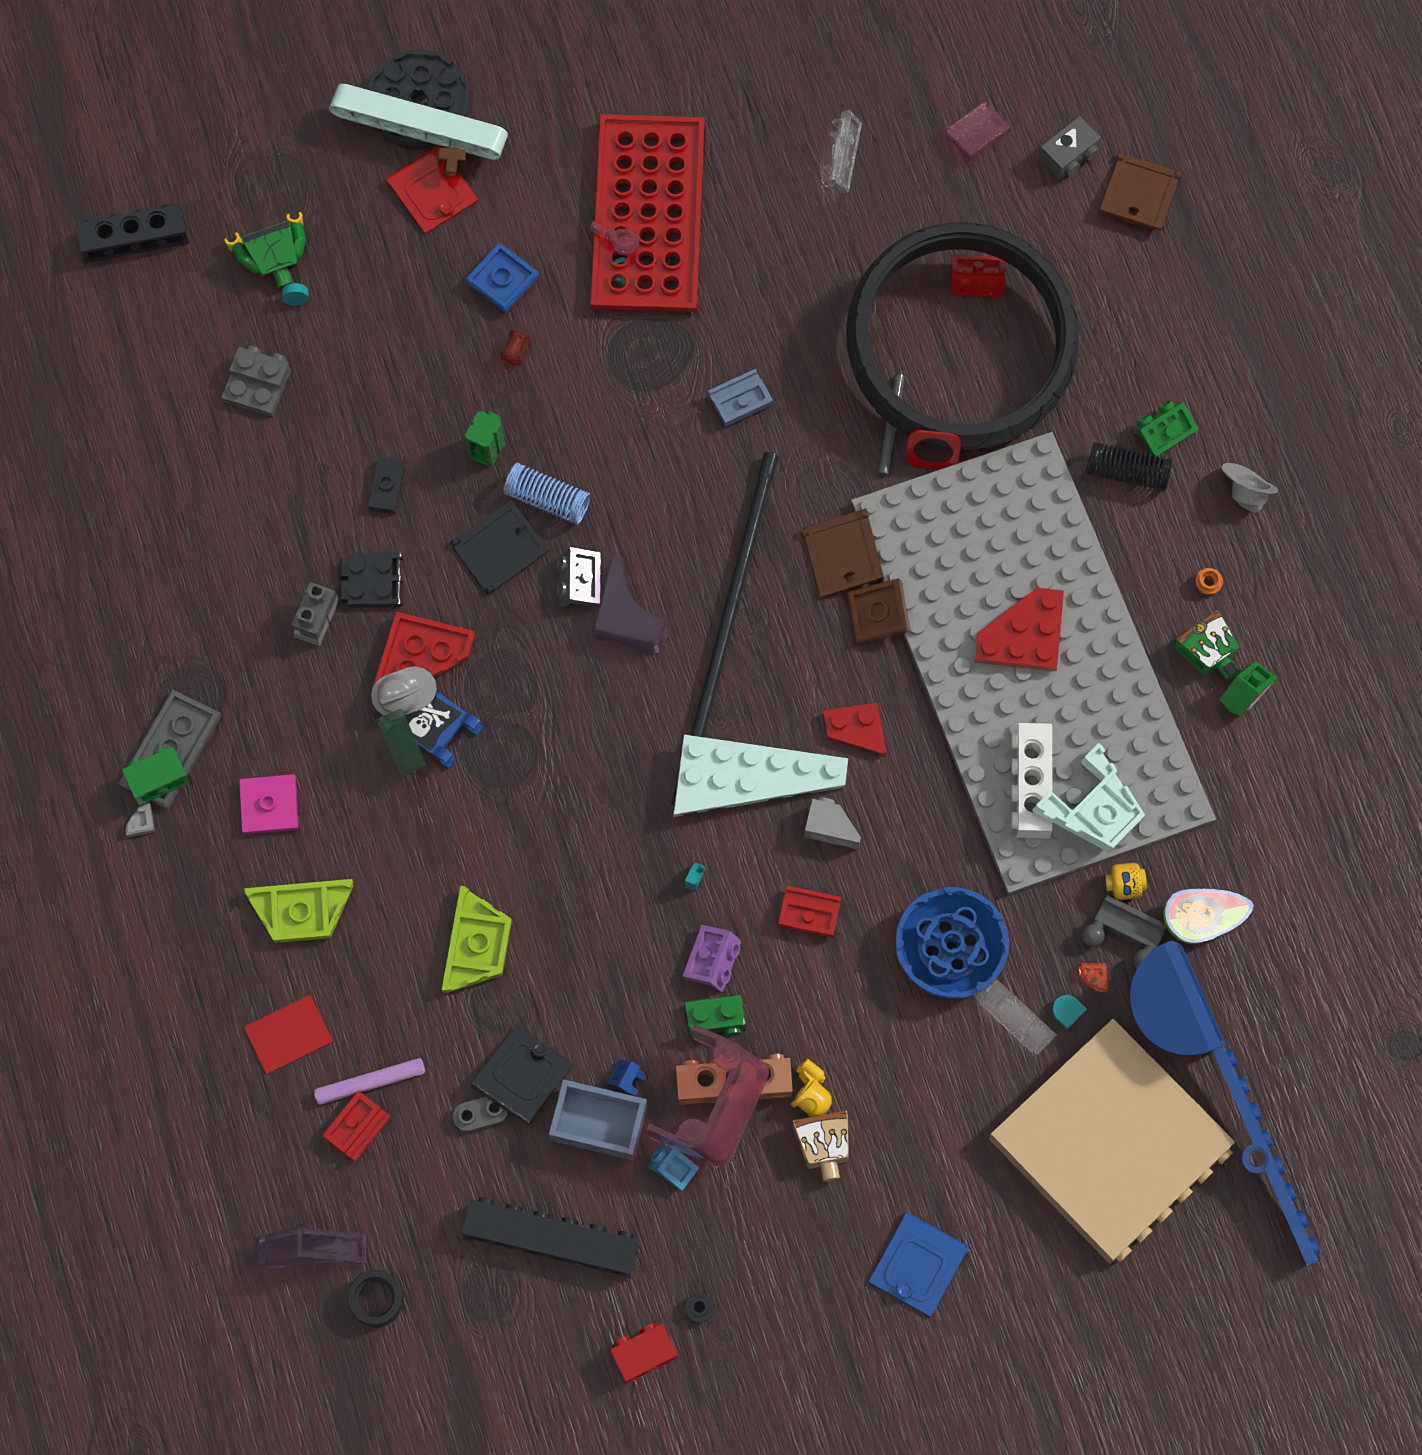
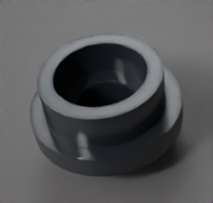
M696 1293L686 1301L685 1312L693 1322L703 1323L712 1317L714 1304L712 1299L706 1294ZM696 1303H703L705 1310L701 1313L694 1310Z

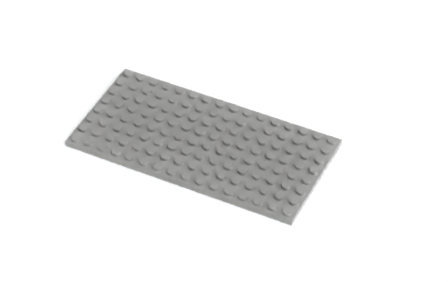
M1053 432L851 500L854 512L865 508L869 512V521L884 574V579H881L882 582L897 578L902 581L910 632L903 635L1007 895L1216 821ZM1036 588L1064 591L1056 671L974 663L976 637L979 631ZM1019 723L1052 724V792L1071 810H1074L1101 782L1081 761L1098 743L1102 745L1105 750L1103 754L1109 764H1114L1117 769V777L1123 786L1127 785L1145 814L1110 852L1101 849L1053 822L1050 839L1016 838V829L1011 828L1012 812H1016V802L1011 801L1012 785H1016V775L1011 774L1012 758H1016V749L1011 747L1012 732L1017 731ZM1028 749L1024 752L1025 755L1031 759L1037 758L1039 756L1038 753L1032 749ZM1034 776L1024 778L1025 782L1029 785H1037L1039 783ZM1031 802L1024 805L1025 809L1029 812H1033L1032 809L1036 806L1035 803Z

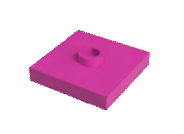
M295 774L240 779L243 835L299 830Z

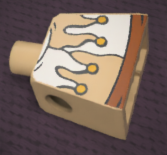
M847 1111L793 1120V1130L808 1169L820 1167L823 1182L840 1179L837 1164L848 1161Z

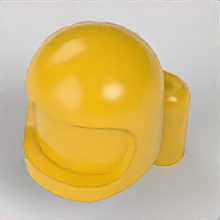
M807 1058L795 1070L799 1074V1078L804 1083V1086L790 1105L793 1107L798 1106L809 1117L825 1115L831 1107L832 1097L819 1084L825 1080L824 1071Z

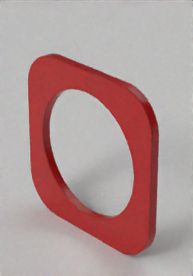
M915 430L908 437L906 461L914 467L938 470L958 464L961 439L952 433ZM938 438L950 444L953 454L949 459L942 462H927L915 454L914 446L920 440Z

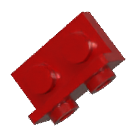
M952 255L950 290L952 296L1003 297L1005 261L994 256Z

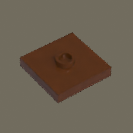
M899 578L848 592L855 638L858 645L910 632L902 581Z

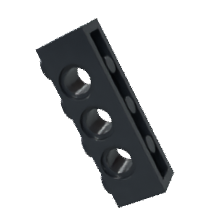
M165 204L161 208L139 209L134 213L124 215L118 213L108 218H91L82 223H76L81 253L86 263L189 244L185 215L181 204ZM157 224H164L159 229L154 228ZM131 229H138L135 233H128ZM105 234H112L109 238H102Z

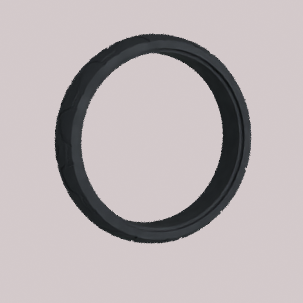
M949 222L919 229L904 236L884 250L866 270L855 289L846 325L847 350L854 377L870 405L875 408L876 412L890 425L907 436L915 430L952 433L961 439L960 450H977L1003 444L1019 437L1040 423L1055 408L1070 384L1076 366L1079 346L1078 320L1071 294L1066 289L1067 286L1049 260L1035 247L1029 245L1028 242L1008 231L971 222ZM945 250H971L985 253L1012 265L1037 288L1049 309L1053 321L1056 341L1055 358L1048 381L1038 394L1023 407L1007 416L989 422L976 424L951 423L935 419L917 411L897 396L885 382L875 364L870 348L868 333L870 309L885 282L904 265L919 257ZM926 438L920 440V442L931 446L952 449L950 444L942 439Z

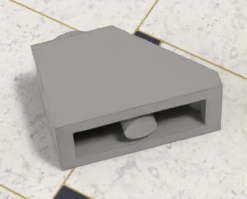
M829 798L812 799L805 828V838L859 850L861 837L841 806L835 804V801Z

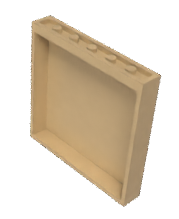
M1114 1019L1104 1026L996 1128L989 1137V1140L1109 1264L1115 1259L1121 1262L1132 1251L1129 1246L1136 1239L1141 1243L1152 1232L1149 1226L1154 1221L1163 1222L1173 1212L1169 1207L1176 1200L1182 1203L1193 1192L1190 1187L1197 1180L1202 1184L1213 1173L1210 1169L1212 1165L1217 1161L1223 1164L1233 1154L1230 1148L1235 1143Z

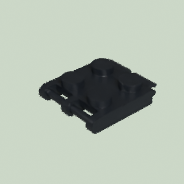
M399 552L349 553V558H341L339 577L341 580L348 581L339 582V602L348 603L349 608L402 607L403 600L400 599V586L403 583L401 561L404 560V554ZM393 561H396L395 575H393ZM392 584H395V598H392Z

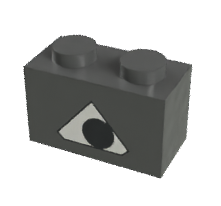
M1078 117L1041 146L1039 159L1061 180L1066 175L1071 176L1074 174L1083 161L1086 159L1090 161L1098 154L1101 137L1081 117Z

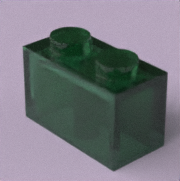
M401 709L376 719L395 767L401 776L426 766L407 718Z

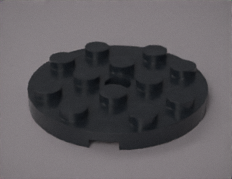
M409 50L392 56V60L382 67L379 66L369 81L367 87L369 91L413 102L411 99L414 95L422 94L426 98L418 103L420 105L467 117L469 113L471 98L466 76L450 58L434 51ZM376 128L384 137L399 145L407 147L436 145Z

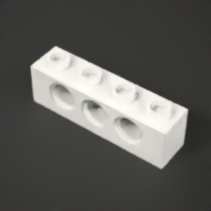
M1019 723L1017 731L1012 732L1011 747L1016 749V758H1012L1011 774L1016 775V785H1012L1011 801L1016 802V812H1012L1011 828L1016 829V838L1050 839L1052 822L1034 812L1027 811L1024 805L1029 802L1037 805L1052 791V724ZM1028 749L1035 750L1039 756L1037 758L1031 759L1028 758L1024 752ZM1034 776L1039 783L1037 785H1029L1025 782L1024 778Z

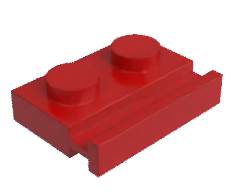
M786 886L778 927L833 938L841 897Z
M358 1091L322 1136L356 1162L392 1117Z

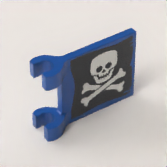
M437 691L429 705L407 715L396 717L390 724L448 769L456 760L453 758V754L445 749V746L460 728L465 726L476 736L484 728L477 717L465 712Z

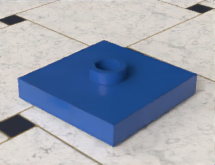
M499 242L468 275L465 282L506 314L540 277V273Z

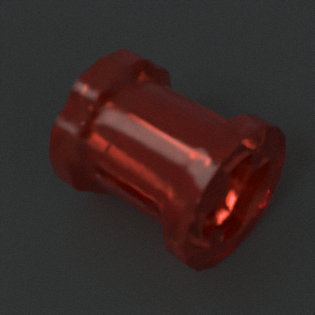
M511 330L508 334L509 341L505 349L500 351L499 355L504 361L518 366L522 363L521 357L526 346H530L532 341L524 333Z

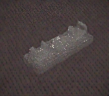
M844 110L841 113V118L832 120V124L838 128L837 131L830 132V136L835 140L832 147L833 159L831 165L823 166V170L829 174V177L821 178V182L826 187L835 186L841 193L849 192L862 122L850 110Z
M997 979L974 998L1036 1057L1056 1037V1034Z

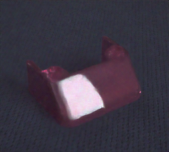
M694 1024L692 1038L715 1048L713 1054L714 1061L720 1068L729 1071L728 1077L707 1123L697 1119L685 1120L680 1125L676 1135L649 1124L647 1134L649 1138L715 1167H724L732 1161L768 1081L769 1070L762 1060L736 1042Z

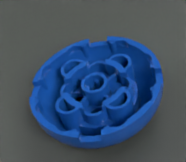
M944 887V889L935 890L930 893L927 892L918 897L905 910L896 933V952L899 963L907 977L926 993L946 999L969 997L990 986L1001 973L1009 951V935L998 909L982 895L959 887ZM940 924H950L951 931L942 933L939 929ZM965 937H975L976 944L974 946H967L964 942ZM953 943L956 948L950 950L947 948V944ZM932 946L937 948L938 955L929 956L926 953L927 948ZM954 960H960L963 963V968L956 970L952 967L951 963Z

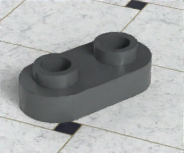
M483 1097L458 1105L453 1113V1121L460 1131L470 1133L502 1124L507 1120L509 1112L500 1106V1110L497 1113H491L490 1107L496 1103L487 1097ZM465 1112L472 1113V1118L469 1121L462 1119V1115Z

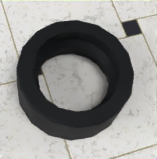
M370 1270L361 1273L353 1280L348 1289L347 1303L350 1312L360 1323L368 1327L379 1328L390 1324L399 1316L403 1308L404 1295L400 1284L392 1275L382 1270ZM371 1282L386 1284L393 1296L390 1308L384 1314L378 1316L365 1313L360 1308L358 1302L360 1291Z

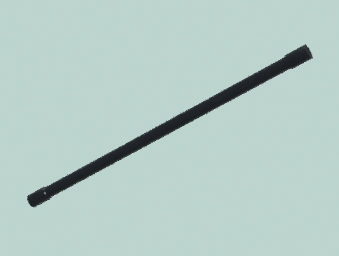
M765 452L763 455L757 487L690 736L704 737L770 486L779 461V456L772 452ZM677 783L671 802L673 806H675Z

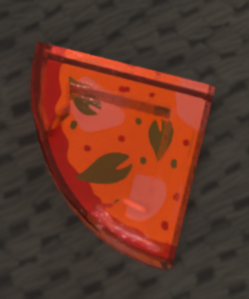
M1079 963V973L1083 981L1095 991L1108 993L1107 963Z

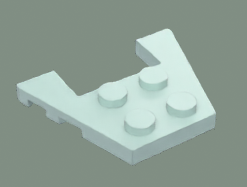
M1098 743L1081 761L1101 781L1074 810H1071L1050 791L1032 811L1101 849L1110 852L1145 814L1127 785H1122L1116 775V767L1113 763L1109 764L1103 754L1105 752L1104 748Z

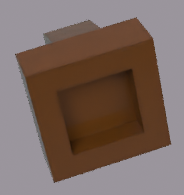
M439 148L437 163L445 164V176L456 175L457 165H464L466 150Z

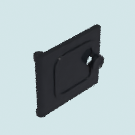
M512 499L459 538L455 537L450 542L488 595L494 593L499 587L549 552Z
M516 1026L479 1075L471 1082L470 1087L529 1126L533 1122L534 1116L571 1069L573 1063L547 1047L545 1043L538 1041ZM531 1052L533 1053L534 1056L540 1057L541 1059H536V1058H534V1057L532 1056Z

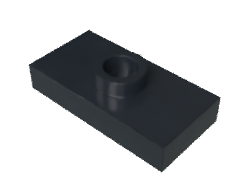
M378 457L368 504L369 510L396 513L406 465L405 461Z

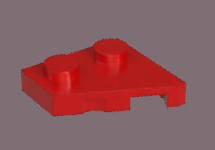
M878 703L823 710L827 740L836 743H846L850 747L859 750L863 748L876 752L879 756H886Z

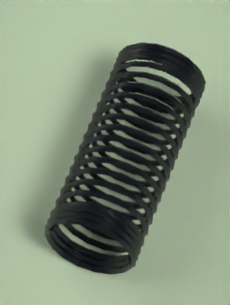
M1093 442L1086 474L1094 476L1098 464L1096 476H1099L1102 467L1101 478H1103L1107 467L1106 479H1108L1112 467L1110 479L1113 480L1117 467L1115 480L1118 481L1121 471L1120 482H1122L1126 471L1125 483H1127L1131 471L1129 483L1132 484L1136 470L1134 485H1137L1141 470L1139 486H1141L1146 470L1143 485L1145 488L1151 470L1148 488H1151L1155 474L1153 489H1156L1160 474L1158 490L1165 492L1173 459L1162 457L1161 459L1160 455L1156 458L1155 454L1151 458L1150 453L1146 458V452L1142 455L1140 451L1137 455V451L1135 450L1132 454L1131 449L1127 454V448L1123 451L1121 447L1118 451L1116 446L1113 451V445L1109 448L1108 444L1104 447V444H1101V442Z

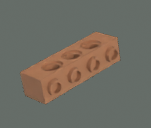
M782 1054L768 1055L765 1060H755L753 1056L738 1058L736 1062H727L725 1058L710 1060L708 1064H699V1061L688 1060L683 1061L682 1065L676 1066L679 1105L792 1097L793 1093L790 1058H784ZM758 1071H766L770 1074L771 1078L767 1082L761 1083L754 1076ZM730 1073H738L742 1077V1081L739 1084L732 1085L727 1082L726 1077ZM702 1075H710L714 1082L708 1087H703L698 1083V1079Z

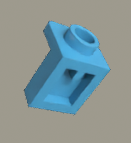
M668 1145L659 1147L651 1156L652 1162L648 1166L650 1170L658 1172L681 1191H683L699 1169L697 1165L679 1150Z

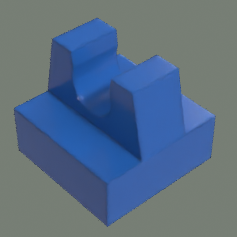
M619 1059L607 1085L614 1090L637 1095L639 1090L632 1086L634 1078L644 1080L646 1075L640 1070V1066L633 1061Z

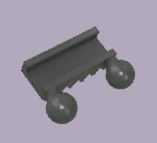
M1107 895L1093 924L1084 928L1082 939L1089 946L1100 945L1105 937L1104 927L1106 931L1114 932L1118 937H1124L1128 942L1136 943L1138 947H1144V949L1137 951L1133 957V964L1137 969L1142 960L1152 950L1157 948L1167 926L1165 923Z

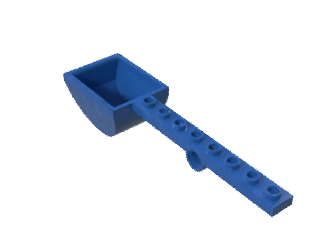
M1174 941L1166 942L1152 950L1142 960L1134 974L1130 990V1001L1134 1018L1144 1035L1155 1045L1166 1051L1181 1055H1196L1213 1051L1253 1142L1243 1152V1164L1247 1170L1253 1173L1266 1171L1306 1265L1313 1264L1319 1260L1317 1254H1320L1321 1250L1315 1237L1309 1238L1305 1227L1309 1226L1308 1220L1303 1210L1297 1211L1293 1200H1296L1297 1196L1292 1184H1285L1281 1173L1286 1171L1280 1157H1273L1270 1146L1274 1145L1268 1130L1262 1131L1258 1120L1262 1116L1256 1103L1250 1104L1246 1093L1250 1092L1245 1077H1238L1234 1067L1239 1064L1232 1049L1226 1050V1043L1183 946ZM1253 1150H1260L1265 1154L1266 1160L1262 1166H1255L1250 1162L1249 1156Z

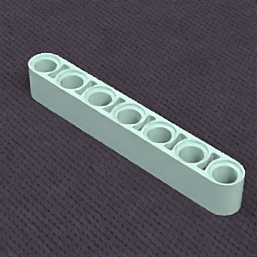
M339 84L329 107L332 114L343 119L452 149H464L466 153L492 160L500 158L508 136L505 129L493 124L348 84Z

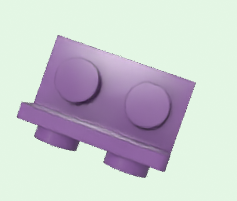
M701 925L683 977L689 981L710 985L717 991L723 992L725 985L730 980L735 958L740 953L741 940L731 931Z

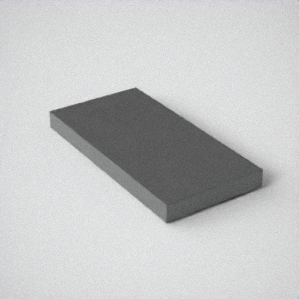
M172 689L132 761L136 759L144 760L153 756V753L160 748L174 747L188 776L220 720L221 713ZM123 775L118 784L120 787L131 791L126 777ZM180 788L151 802L168 810Z

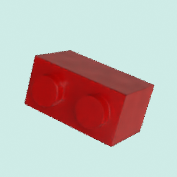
M653 1322L639 1330L640 1335L632 1339L628 1335L613 1343L615 1347L610 1349L626 1385L678 1359V1353L663 1323L657 1326Z

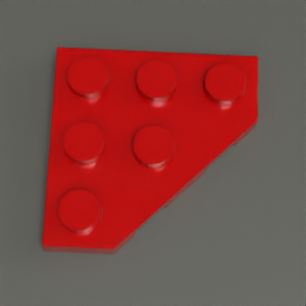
M1036 588L979 631L976 637L974 663L1056 671L1064 591Z
M396 612L374 685L385 675L414 666L426 669L432 674L433 678H436L469 659L476 636L475 631Z

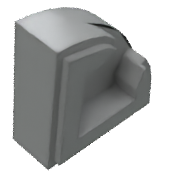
M150 803L139 807L132 815L126 826L127 837L155 832Z

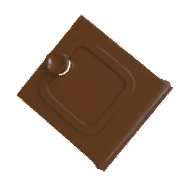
M1120 152L1117 155V164L1099 212L1123 219L1129 225L1139 224L1161 231L1177 183L1182 177V171L1169 169ZM1129 209H1136L1138 213H1136L1135 211H1129Z
M866 508L802 528V534L806 538L821 598L884 579L869 521V512Z

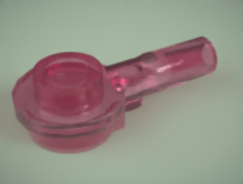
M595 221L591 223L589 230L612 241L617 253L630 255L638 249L639 238L633 231L620 228L614 231Z

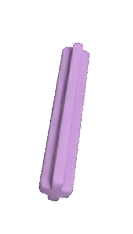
M421 1058L317 1088L314 1090L315 1099L318 1104H325L355 1095L358 1091L365 1092L425 1073V1067Z

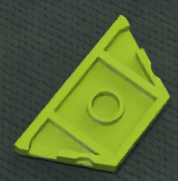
M352 879L254 887L245 888V894L274 943L331 938L354 884Z
M460 886L442 985L443 993L503 976L512 919L501 911H497L484 899H480L471 893L465 886Z

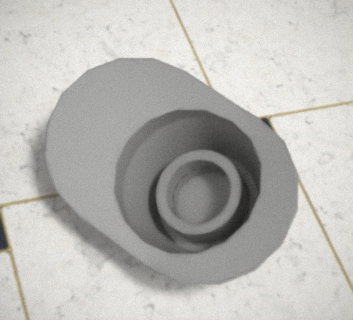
M1225 463L1221 467L1223 473L1233 480V499L1247 510L1254 513L1259 512L1267 502L1270 494L1278 492L1277 487L1266 482L1255 472L1235 463Z
M416 666L385 675L373 686L371 693L372 703L378 712L391 718L415 712L429 705L434 699L437 689L435 679L426 669Z

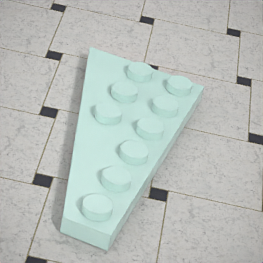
M684 735L673 817L692 812H706L710 809L721 807L729 808L764 802L779 797H793L794 795L808 792L816 793L844 788L848 758Z

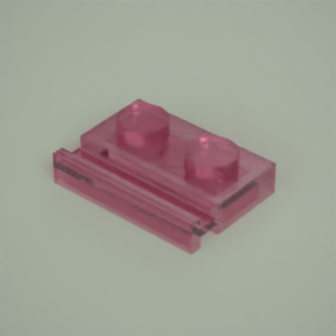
M986 100L947 128L946 135L954 140L953 143L969 160H972L1009 133L1011 126L995 109L990 107L989 102Z

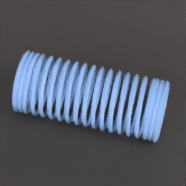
M515 463L511 468L503 489L504 495L517 498V500L526 502V504L530 503V506L534 505L535 508L543 509V511L552 513V515L556 514L557 517L565 518L566 521L569 520L570 523H575V525L579 524L590 501V493L582 490L578 491V488L574 489L573 486L569 488V484L565 485V482L561 483L560 480L556 482V478L552 480V477L543 476V473L539 474L534 469L530 471V467L526 468V466ZM527 473V476H526V478H525V481H524V483H523V485H522V487H521V484H522V481H523V479H524V476H525V474ZM530 475H531V478H530V481H529V483H528V486H527V488L525 489L526 484H527V481H528V479H529V477H530ZM535 478L534 484L530 490L533 479ZM539 478H540V481H539V484H538V486H537V489H536L535 493L533 494V492H534V490H535V487H536V484H537V482H538V480H539ZM544 481L543 487L539 493L540 487ZM549 482L548 487H547V489H546V492H545L544 496L542 497V495H543V493H544V490H545V488H546V485H547V483ZM552 484H553V487H552V489H551V492H550V494H549V496H548L549 490H550V488H551V486H552ZM556 487H557V490H556V492H555V495H554V497H553V499H552L553 493H554V491H555V489H556Z

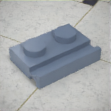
M756 369L708 390V396L711 398L725 427L773 405V399L762 379L757 374Z

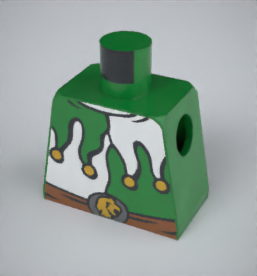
M1218 610L1176 639L1173 648L1202 675L1208 676L1218 669L1223 677L1229 680L1239 672V669L1231 660L1236 656L1239 645Z

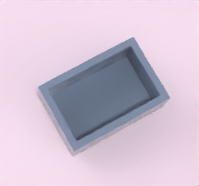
M563 1079L549 1132L550 1141L634 1161L647 1110V1099Z

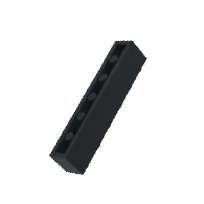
M479 1197L478 1201L470 1199L462 1230L464 1238L628 1278L632 1277L640 1245L639 1240L634 1239L635 1235L632 1233L618 1231L616 1235L606 1232L607 1228L600 1225L590 1224V1227L587 1228L579 1226V1221L571 1218L562 1217V1221L550 1219L551 1215L542 1211H534V1214L522 1212L523 1208L517 1205L506 1204V1208L496 1206L495 1201L488 1198Z

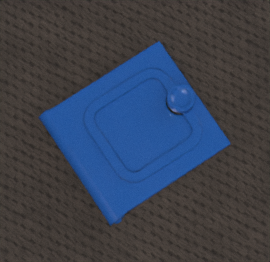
M906 1212L903 1214L902 1222L869 1283L931 1317L964 1255L969 1253L970 1247Z

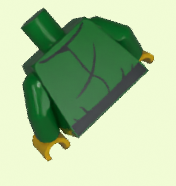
M298 212L299 218L296 220H292L290 215L287 214V221L241 238L236 232L234 234L237 239L234 242H228L227 238L224 241L238 262L252 273H260L262 277L273 274L278 288L291 284L293 281L288 268L297 265V260L303 256L306 242L302 213Z

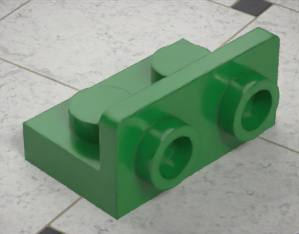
M1170 400L1158 407L1159 412L1152 416L1151 414L1143 416L1137 420L1138 425L1131 429L1133 434L1140 435L1151 457L1154 454L1157 457L1199 430L1184 402H1173Z
M741 995L685 1002L690 1038L696 1037V1040L699 1041L713 1038L714 1034L722 1033L726 1037L740 1035L741 1031L746 1030Z

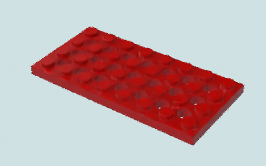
M601 114L591 309L697 312L705 117ZM624 136L630 137L633 140L631 144L626 146L621 145L618 141ZM649 137H654L659 141L655 146H648L644 142ZM675 138H681L685 143L681 147H674L670 142ZM621 160H628L632 164L627 169H621L617 166ZM647 161H654L658 164L653 170H648L643 165ZM675 161L681 162L684 165L678 171L672 170L669 166ZM625 183L631 188L628 192L621 193L616 190V187L619 184ZM647 184H652L657 189L655 192L648 194L642 188ZM673 185H679L683 190L679 194H672L668 189ZM619 207H625L629 210V213L621 217L616 215L615 211ZM645 208H652L656 212L652 217H644L641 214ZM671 209H678L682 212L678 218H671L667 213ZM618 231H625L628 237L625 240H617L614 238V234ZM644 232H651L655 237L651 241H644L640 238V235ZM675 232L681 238L676 242H670L666 236L669 233ZM616 255H624L627 261L623 264H616L613 262V258ZM647 255L653 258V262L649 265H642L639 259ZM675 256L680 262L675 266H669L665 260L668 257ZM616 278H622L626 281V285L619 289L614 288L611 283ZM646 279L652 282V286L649 289H641L638 283ZM674 280L679 286L675 290H668L664 287V284L667 281Z

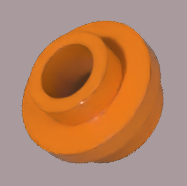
M1212 568L1201 570L1195 579L1197 589L1205 595L1216 594L1223 584L1221 574ZM1206 579L1212 580V581H1213V585H1212V586H1207V585L1204 583V580H1206Z

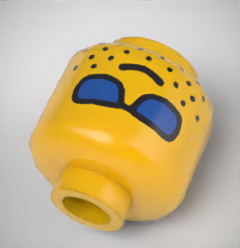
M1137 863L1115 864L1111 868V874L1105 875L1107 892L1112 891L1116 900L1138 899L1142 896L1143 891H1147L1145 869H1140Z

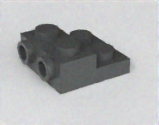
M247 345L246 349L238 347L229 369L231 375L221 397L222 401L273 417L291 373L289 362L286 361L287 359L283 355L278 353H272L271 356L261 354L262 351L252 345Z

